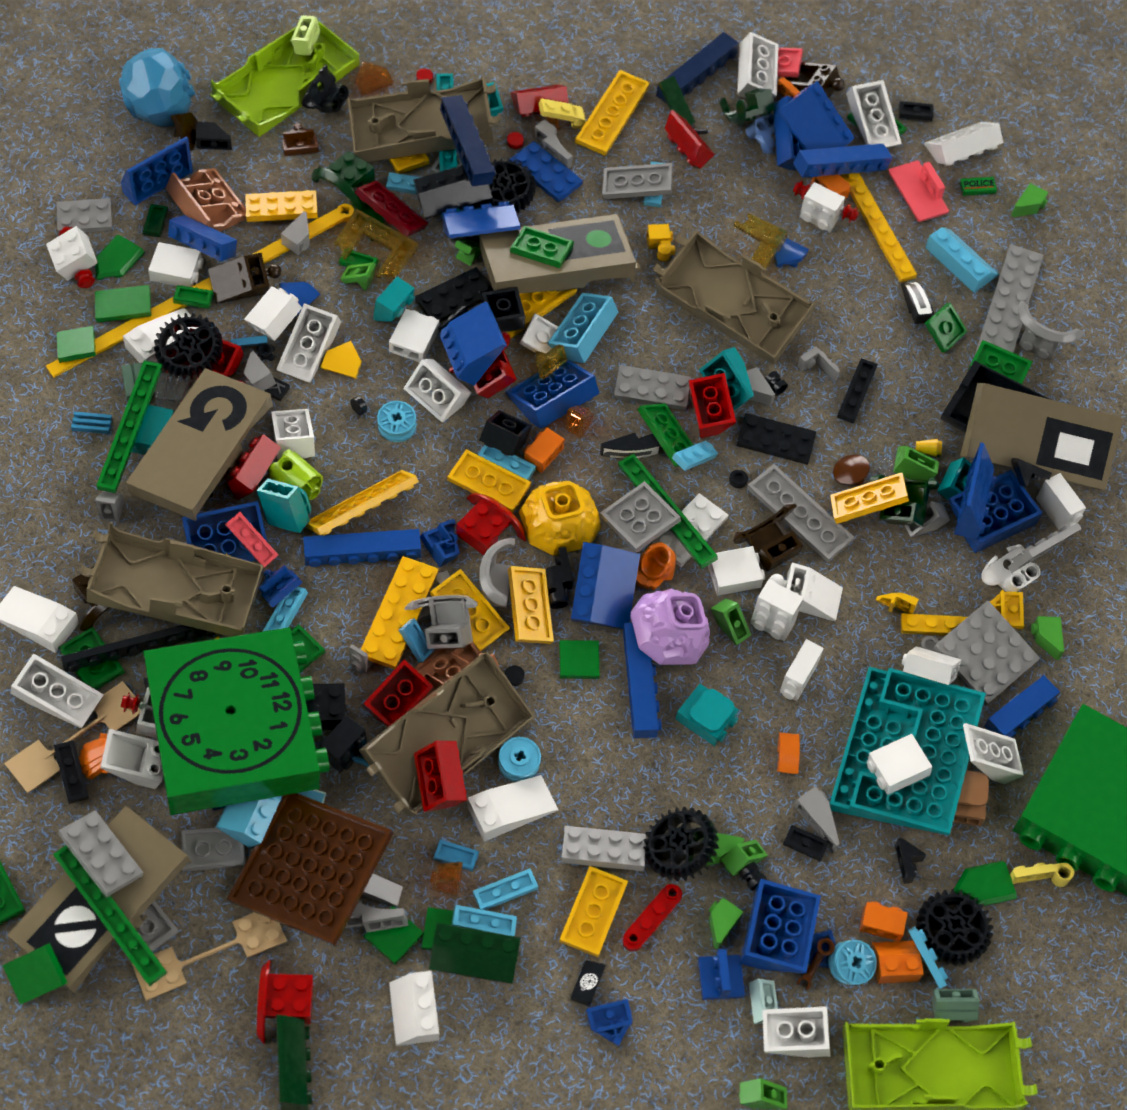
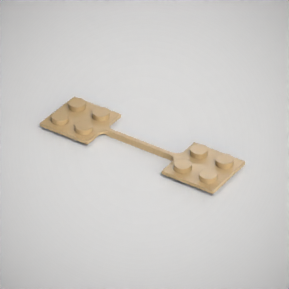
M122 681L103 695L94 709L98 718L64 742L77 739L98 723H104L109 729L118 731L140 715L141 711L139 708L133 715L132 710L127 709L123 712L124 708L120 707L123 695L127 696L129 692L130 697L135 698L136 696ZM39 739L4 763L27 793H30L60 772L59 765L54 759L55 750H47Z
M254 912L232 921L237 933L235 940L195 957L179 961L172 947L155 953L154 955L165 968L167 974L151 986L146 983L132 963L146 1001L187 984L182 973L183 966L223 949L240 944L247 958L287 942L280 923Z

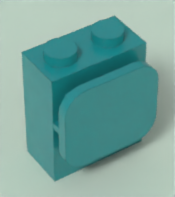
M153 405L148 406L132 449L133 453L143 455L147 453L174 414V410Z
M268 478L259 487L257 493L268 525L300 533L309 523L308 514L312 511L306 492L299 488V486Z
M699 683L677 711L675 720L715 746L718 741L722 742L728 734L726 732L729 727L733 728L738 722L739 718L737 715L739 709L734 706L730 699L717 690L708 689Z

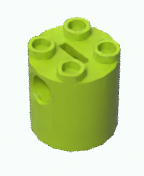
M286 450L282 457L268 468L270 479L299 486V488L306 492L309 500L315 499L321 491L320 487L323 483V476L295 451Z

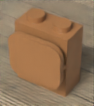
M966 770L953 822L981 826L983 824L989 791L987 775L979 771Z

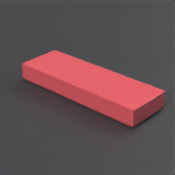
M241 512L237 513L225 524L261 565H264L263 568L278 556L277 552Z

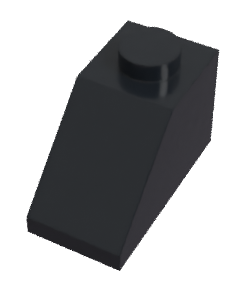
M197 122V149L232 150L231 136L215 122Z

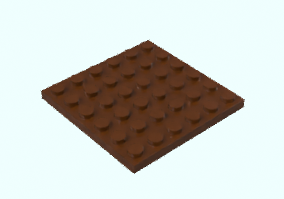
M298 793L283 795L261 844L255 846L227 900L336 946L394 833L390 829Z

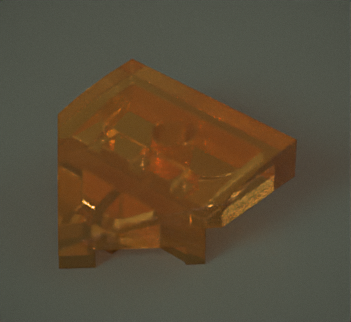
M368 62L362 63L355 80L362 96L394 83L387 68Z

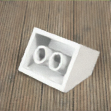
M422 359L403 388L441 422L447 420L463 407L472 393L434 359Z
M432 971L410 973L389 982L396 1046L439 1041Z

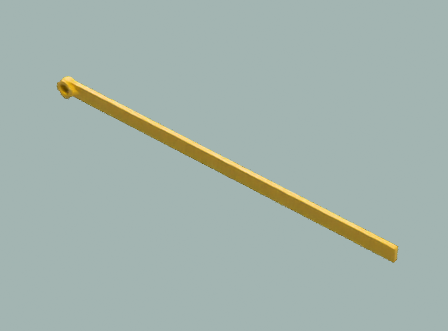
M341 204L335 210L308 224L309 240L343 221H352L354 208L350 204ZM279 239L253 254L262 253L265 264L290 249L282 245V241ZM210 277L192 286L193 288L213 291ZM173 296L151 308L152 316L133 318L95 339L96 355L124 341L123 335L137 326L182 309L187 305L173 303ZM92 357L61 363L57 359L46 365V368L55 378Z

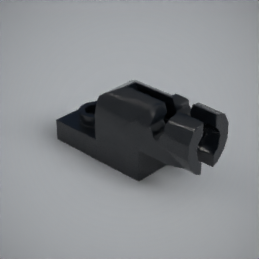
M566 547L558 548V555L555 556L556 566L546 569L551 609L564 608L569 605L568 590L573 588L574 580Z

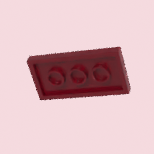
M377 180L358 187L355 191V194L360 197L361 201L367 203L376 213L384 217L389 224L396 227L406 237L426 229L428 222Z

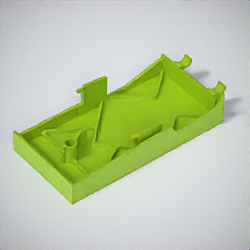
M318 21L321 31L313 46L311 55H297L291 42L295 27L249 56L246 64L239 70L217 83L211 80L212 94L210 96L260 137L303 106L302 100L309 84L314 81L319 73L318 71L325 64L328 65V69L335 76L337 82L360 65L359 53ZM318 82V90L321 91L322 84Z
M925 1018L916 1019V1023L919 1024H848L846 1022L842 1028L849 1110H1023L1028 1105L1025 1096L1038 1094L1037 1084L1023 1085L1019 1049L1031 1048L1032 1043L1031 1037L1025 1039L1018 1038L1015 1022L976 1026H948L950 1019Z

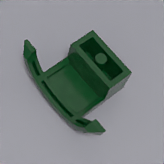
M759 88L746 92L745 97L748 107L745 108L744 100L741 99L738 100L736 111L731 112L726 98L723 97L720 100V106L726 118L738 126L743 125L745 121L755 119L757 115H769L772 110L776 109L771 89Z
M347 151L327 168L319 167L313 170L312 181L317 183L319 179H323L332 183L345 194L353 208L363 211V204L353 188H358L375 181L374 166Z
M878 474L871 477L870 481H876L889 476ZM930 478L929 480L905 479L909 501L881 510L879 519L889 524L923 526L929 490L938 489L939 483L935 478Z

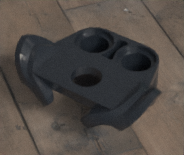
M325 64L318 71L319 73L314 81L309 84L303 97L302 105L308 109L317 108L322 113L338 112L347 100L349 91L345 85L335 84L336 78L328 69V65ZM318 82L322 84L321 91L318 90Z

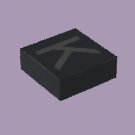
M273 377L276 384L264 391L270 393L272 398L281 401L290 389V385Z

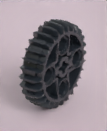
M494 158V162L491 164L494 165L496 174L493 176L492 184H489L493 200L479 203V206L481 208V204L491 203L492 206H498V202L509 201V204L514 205L515 211L520 213V208L525 210L526 206H530V201H533L536 186L534 176L530 170L527 171V166L522 167V162L516 164V160L510 162L509 158L507 161H503L502 158L500 161H497Z
M185 313L183 318L178 314L176 320L172 317L170 318V324L164 322L166 327L159 328L161 333H156L157 339L154 340L156 345L154 346L155 357L158 363L162 364L163 370H168L169 375L174 374L176 378L182 375L184 380L186 376H190V379L193 380V375H197L199 378L200 373L205 368L213 371L211 365H218L216 359H221L220 353H223L222 346H224L222 335L219 333L218 327H215L214 322H209L207 317L203 319L201 314L196 318L194 313H192L191 317H188L187 313ZM188 327H198L192 332L188 329ZM183 330L182 333L176 334L177 331ZM204 335H208L206 339H201ZM172 336L174 342L166 345L168 339ZM212 347L208 356H205L203 351ZM196 359H202L200 362H194ZM188 361L190 366H181L180 364Z
M685 806L682 811L676 807L673 813L668 809V815L666 816L661 813L662 819H654L656 824L655 826L649 825L652 831L646 832L648 838L644 839L646 846L643 849L646 852L645 858L648 860V864L657 874L659 873L663 878L667 877L670 881L673 877L677 882H679L680 877L687 881V876L689 875L694 879L696 872L702 875L701 869L705 868L708 870L706 864L708 862L713 863L711 856H717L714 849L719 848L717 844L719 841L718 832L713 822L709 820L706 814H702L700 810L695 811L692 807L689 811ZM690 823H696L700 827L691 829ZM699 853V855L694 859L693 854ZM671 859L672 865H666L661 860Z
M946 889L943 890L942 894L936 892L934 897L930 896L928 901H925L918 911L919 915L916 921L919 923H917L916 928L918 930L922 929L928 940L924 943L927 944L928 950L932 948L934 953L939 956L938 962L945 958L946 965L953 960L954 966H957L959 961L964 966L967 961L972 963L975 958L979 959L991 944L990 939L993 937L991 931L994 926L989 925L992 918L986 917L989 910L983 911L984 903L978 905L976 903L978 898L976 897L971 900L970 893L963 896L962 890L955 894L954 889L951 890L950 894H948ZM953 903L959 906L953 911L945 904ZM962 909L968 910L970 915H965ZM933 911L939 912L942 917L935 916ZM974 917L979 923L980 931L970 924ZM929 923L939 930L935 937L930 932ZM967 937L973 938L976 943H970ZM938 939L944 940L947 945H941ZM955 943L964 951H952L950 948Z

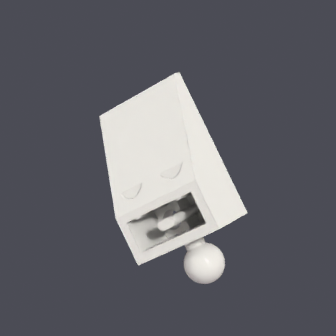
M796 563L791 564L786 580L780 574H773L769 580L804 597L800 612L836 621L843 587L812 568Z
M109 729L100 768L133 784L156 789L163 778L158 741Z

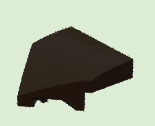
M191 112L171 115V121L175 124L174 138L180 137L182 139L187 137L190 151H193L196 142L198 120Z

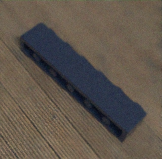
M723 32L665 79L675 76L683 96L690 94L697 85H701L708 76H712L730 58H735L738 53L739 42ZM657 85L656 96L667 103L659 85Z
M462 95L442 97L440 112L471 186L492 184L493 176L496 174L495 167L490 162L489 153H486L484 141L480 139L478 127L474 125L473 115L468 111L467 102L464 101Z

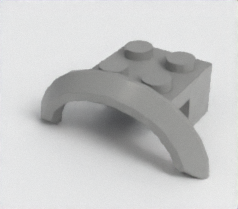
M1021 300L1018 305L1020 320L1026 327L1018 345L1027 351L1039 355L1043 359L1051 361L1060 343L1075 342L1085 334L1079 328L1068 332L1049 329L1032 317L1028 303Z
M507 538L494 543L482 558L479 577L482 589L481 594L493 607L507 608L510 589L508 568L511 565L496 564L497 553L506 548H514L515 538Z
M443 595L413 600L404 608V610H414L429 606L432 626L425 629L428 649L463 648L473 642L468 608L477 607V602L469 596Z

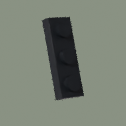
M74 740L53 745L68 803L72 804L89 799Z

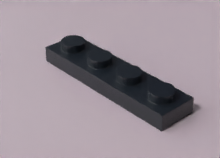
M863 358L860 359L837 418L854 424L878 364Z

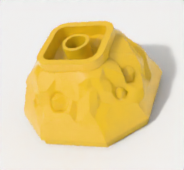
M571 481L552 482L532 490L519 511L529 544L552 556L558 555V548L566 547L567 553L582 549L583 542L592 543L602 528L599 512L591 494L583 487Z

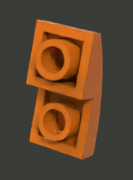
M779 732L777 772L798 774L800 755L799 734Z

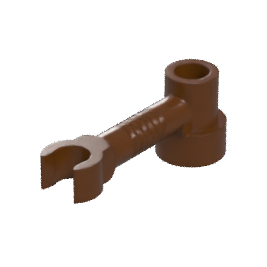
M824 938L818 942L816 955L807 968L806 973L797 979L796 985H799L800 981L804 979L807 981L805 990L810 988V981L818 965H820L825 956L834 952L835 945L832 940ZM823 943L827 944V951L822 950Z

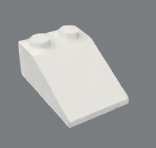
M309 409L271 411L274 442L281 447L276 455L277 460L288 449L292 452L295 451L303 459L315 457L314 434Z
M827 1007L762 1010L765 1053L800 1057H830Z

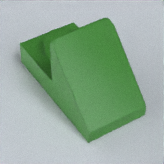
M471 239L457 240L454 246L459 249L456 259L468 265H472L481 253L479 243Z
M375 263L347 266L341 277L344 284L358 282L363 290L366 291L374 276Z

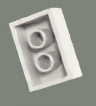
M768 579L758 596L750 624L757 630H764L777 640L785 641L796 622L804 597Z

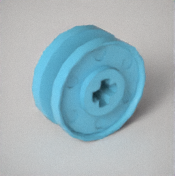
M390 401L384 404L378 412L377 424L379 433L388 441L403 442L411 438L415 433L417 427L416 414L412 406L406 402Z
M510 738L500 748L498 759L500 772L506 779L512 782L534 777L540 766V749L534 741L528 738Z
M847 940L835 946L834 952L829 955L828 965L831 974L840 983L860 985L868 982L873 977L876 971L877 960L874 951L868 944L860 940Z

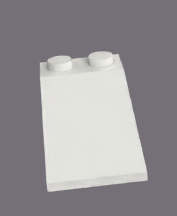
M884 80L852 86L846 95L851 112L866 145L883 143L886 148L901 145V139Z
M304 303L276 370L310 383L337 334L341 324L339 317Z
M185 308L137 326L123 335L125 348L139 363H143V361L158 363L155 357L154 346L156 345L154 340L157 339L156 333H161L159 328L166 327L164 322L170 324L171 317L176 320L178 314L181 318L184 317L185 313H187L188 317H191V314ZM188 327V329H197L198 327ZM183 330L177 331L176 334L182 333ZM172 336L168 339L166 345L174 342Z
M13 586L0 603V623L54 653L58 652V647L64 644L79 624L76 612L57 602Z
M35 654L31 656L11 686L12 695L81 729L104 695Z
M967 723L963 724L971 763L992 781L1007 784L1024 776L1016 739Z
M541 775L485 790L468 797L467 807L484 842L558 811Z

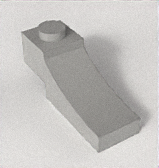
M544 119L535 126L534 138L540 141L542 147L567 168L572 167L573 156L559 142L555 126Z
M359 900L345 928L364 926L366 932L408 926V918L404 908H373L363 905L362 901Z

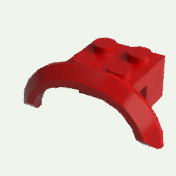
M501 332L507 346L474 386L476 393L487 399L517 381L504 351L511 340L507 332ZM451 366L449 368V372L455 373L453 367Z
M471 493L467 496V500L471 503H478L456 524V534L459 538L483 556L494 543L498 542V536L510 524L514 527L517 536L524 542L526 541L525 530L522 524L504 505L485 494Z
M271 959L261 968L258 991L257 1037L263 1044L266 1041V1018H277V1015H285L304 1019L305 1024H311L313 975L270 974Z

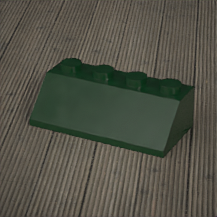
M437 923L429 970L512 984L521 938Z
M277 1015L281 1110H309L308 1105L313 1104L312 1091H308L307 1084L312 1082L311 1069H307V1061H311L310 1047L306 1048V1040L310 1039L309 1026H305L304 1019L285 1015Z

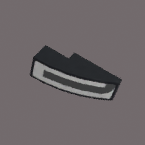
M919 282L901 283L909 313L912 314L914 324H924L934 315L926 291Z
M632 433L601 443L600 455L624 459L634 453L637 458H644L659 454L661 445L654 434L638 438L636 433Z

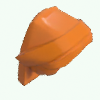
M663 542L649 545L640 555L636 584L641 588L656 590L664 580H672L676 566L675 552Z
M100 733L99 739L84 744L83 749L80 750L79 762L82 773L91 780L101 773L112 774L100 768L107 739L106 733Z

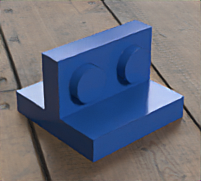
M718 949L715 956L698 957L702 1000L745 997L740 955H727L726 949Z

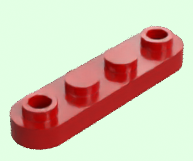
M668 884L653 899L624 933L622 944L625 949L634 952L638 951L680 903L682 890L679 886ZM673 891L676 895L670 896L669 892ZM630 937H636L637 941L632 942Z

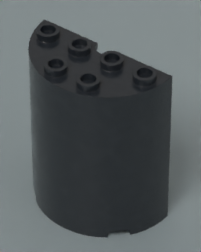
M974 361L958 390L942 413L941 420L966 433L977 383H986L1046 399L1049 398Z

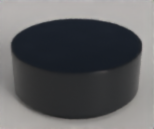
M356 396L351 399L352 409L358 415L367 412V405L361 397Z
M743 470L731 472L729 477L731 486L740 489L747 485L748 475Z
M512 665L506 669L505 676L512 686H518L524 681L525 673L520 666Z

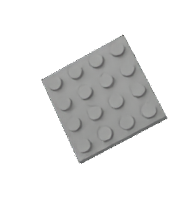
M986 601L933 646L938 653L961 659L957 675L970 689L986 693L983 703L985 705L991 702L1040 659L989 601Z

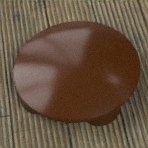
M848 455L841 458L835 464L833 475L839 484L859 486L863 484L864 479L868 475L870 465L868 460L861 455Z

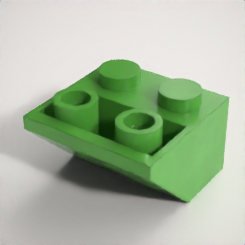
M899 446L893 472L897 474L902 472L904 477L909 480H929L937 475L939 462L908 446Z

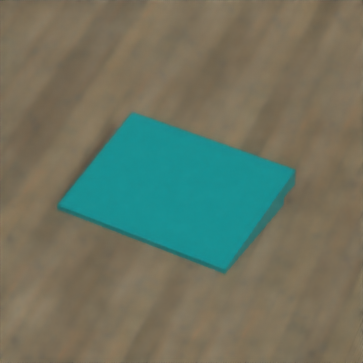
M869 666L829 803L831 811L950 836L970 758L963 724L967 723L978 727L986 693L954 684L946 685L893 668H889L886 671ZM912 734L932 765L931 774L887 795L885 790L879 787L875 773H871L868 769L869 753Z

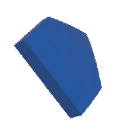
M778 234L771 242L769 255L774 257L776 267H782L784 264L796 268L798 262H801L806 257L809 249Z
M308 282L279 284V288L286 291L288 295L291 293L299 299L298 303L301 307H303L304 303L310 305L320 295Z
M282 566L273 572L271 569L265 570L263 574L265 580L259 585V590L262 592V597L273 608L303 582L292 570L289 571L286 566Z
M628 999L586 1009L591 1030L619 1046L633 1020Z

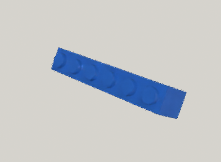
M882 143L799 150L793 164L801 177L806 178L883 171L888 168L893 157Z
M419 529L303 537L305 566L318 567L325 564L336 566L340 563L358 564L359 562L376 563L382 560L394 562L401 559L402 556L413 560L421 558Z
M624 623L623 639L633 738L657 737L658 730L662 729L661 718H657L660 704L659 700L655 698V694H658V685L653 679V676H656L655 664L652 665V658L639 649L633 624Z

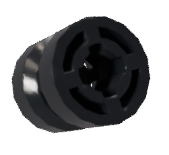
M773 371L765 377V380L775 393V397L782 394L788 387L786 381L780 379L777 371Z
M755 862L748 864L739 872V876L747 881V886L751 891L756 889L760 879L767 880L766 876L759 872V867Z

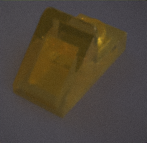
M557 344L547 353L535 351L536 366L541 380H544L567 361L564 347L560 344Z

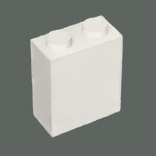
M158 242L148 269L150 281L174 286L192 287L194 283L198 282V271L202 269L204 259L201 258V252L196 249Z
M271 286L244 320L255 331L275 341L302 307L299 305V299L291 293L288 295L282 288L278 290Z
M405 309L389 341V352L421 362L422 359L426 358L439 332L437 328L439 320L414 310Z
M1061 473L1051 477L1049 480L1046 479L1036 497L1038 503L1059 531L1067 524L1072 526L1078 523L1086 509Z
M753 546L716 553L718 560L708 565L717 596L761 588L763 580H765L764 570L760 569L759 554L755 553Z
M807 639L805 640L784 677L780 693L785 698L795 701L799 699L819 663L823 647Z
M917 646L911 651L909 650L907 654H904L902 659V665H904L903 672L949 685L957 678L961 659Z
M912 734L870 752L868 756V769L871 773H875L879 787L882 790L884 789L887 795L931 774L932 765Z

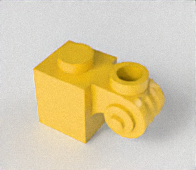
M669 224L648 225L646 233L648 249H658L657 259L660 261H667L670 259V256H675V245H671L673 231L669 230Z

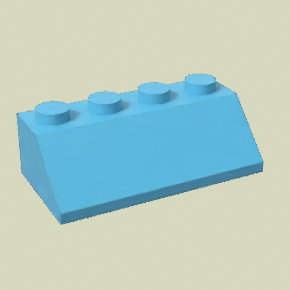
M941 227L929 235L925 248L973 293L999 276L988 263L951 229Z
M582 293L548 342V345L570 361L585 363L618 314L613 298Z
M282 796L227 805L216 828L248 848L261 844Z

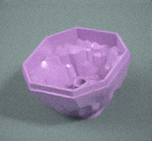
M672 588L664 591L657 590L655 593L644 594L631 611L630 617L639 649L659 665L696 664L709 645L710 628L708 626V618L705 617L700 598L693 593H682Z

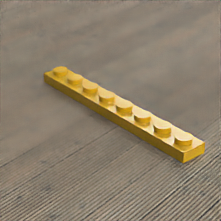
M841 174V177L850 184L851 189L849 193L900 283L916 278V271L860 174Z

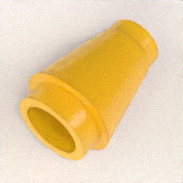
M938 439L916 441V451L937 457V455L941 456L942 441H938Z

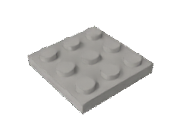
M645 481L600 512L601 518L636 553L681 521V517Z

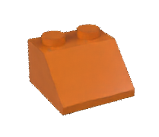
M913 940L872 942V948L877 960V984L920 981L924 975L921 954Z

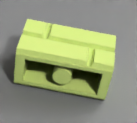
M300 17L291 39L295 54L311 55L313 46L321 31L317 17Z

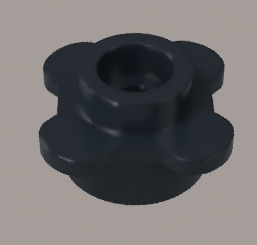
M263 343L257 346V356L261 361H272L275 359L273 355L275 347L273 345Z

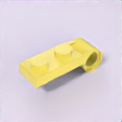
M542 98L538 103L541 116L570 121L571 127L574 129H581L586 123L583 108L580 106Z
M1042 862L1033 865V867H1015L1010 876L1013 884L1051 878L1054 885L1064 887L1073 878L1074 869L1067 863L1045 865ZM1058 872L1065 874L1066 878L1061 877Z

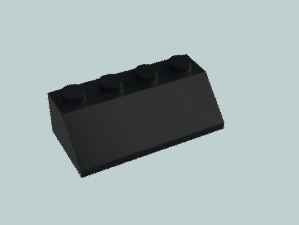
M463 165L414 179L415 191L425 220L442 215L449 208L463 209L465 206H473L493 200L489 184L471 186Z

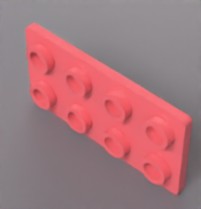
M917 160L889 169V175L918 222L949 213V209L942 199L945 186L930 162L924 163L922 167Z

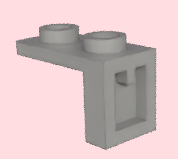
M817 347L800 356L797 367L801 371L806 368L810 369L817 364L834 382L838 379L840 373L838 366L832 363L826 354Z
M353 644L350 645L351 667L358 672L367 673L374 662L368 660V654L362 651L361 647L357 648Z

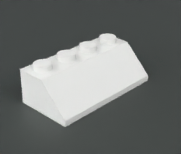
M752 32L743 39L739 49L737 95L746 98V92L764 88L771 89L773 98L776 97L779 44Z
M980 122L924 144L938 164L950 166L954 164V161L968 159L970 155H980L983 153V150L996 149L997 145L1003 143L999 123Z

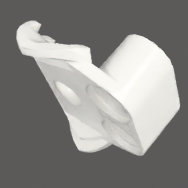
M1021 544L1007 547L1008 554L1000 559L995 555L988 562L981 574L982 581L985 584L991 586L999 585L1006 592H1018L1040 576L1039 566L1031 562L1013 573L1004 568L1003 562L1005 560L1010 561L1012 564V558L1020 553L1024 554L1022 552L1024 547Z

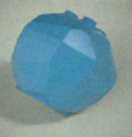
M150 48L132 57L123 66L122 77L119 78L123 100L128 111L134 118L138 117L156 126L175 125L171 121V115L187 113L191 104V98L195 95L194 87L189 83V80L192 79L189 70H186L183 62L180 63L174 56L162 48Z

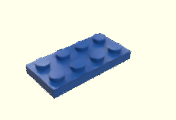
M535 141L510 158V162L516 160V164L522 162V167L527 166V171H531L536 185L558 203L583 184V180Z

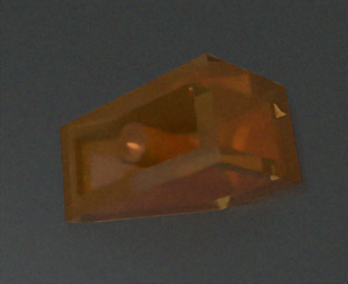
M579 405L569 408L565 430L582 438L593 423L594 413Z
M463 863L438 864L437 871L433 870L430 878V883H433V890L457 896L462 880Z

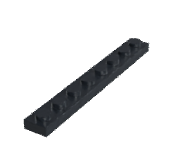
M179 625L61 656L64 672H75L80 668L94 667L103 662L116 661L126 656H135L145 650L158 649L167 645L174 646L182 641H192L198 637L211 636L216 633Z

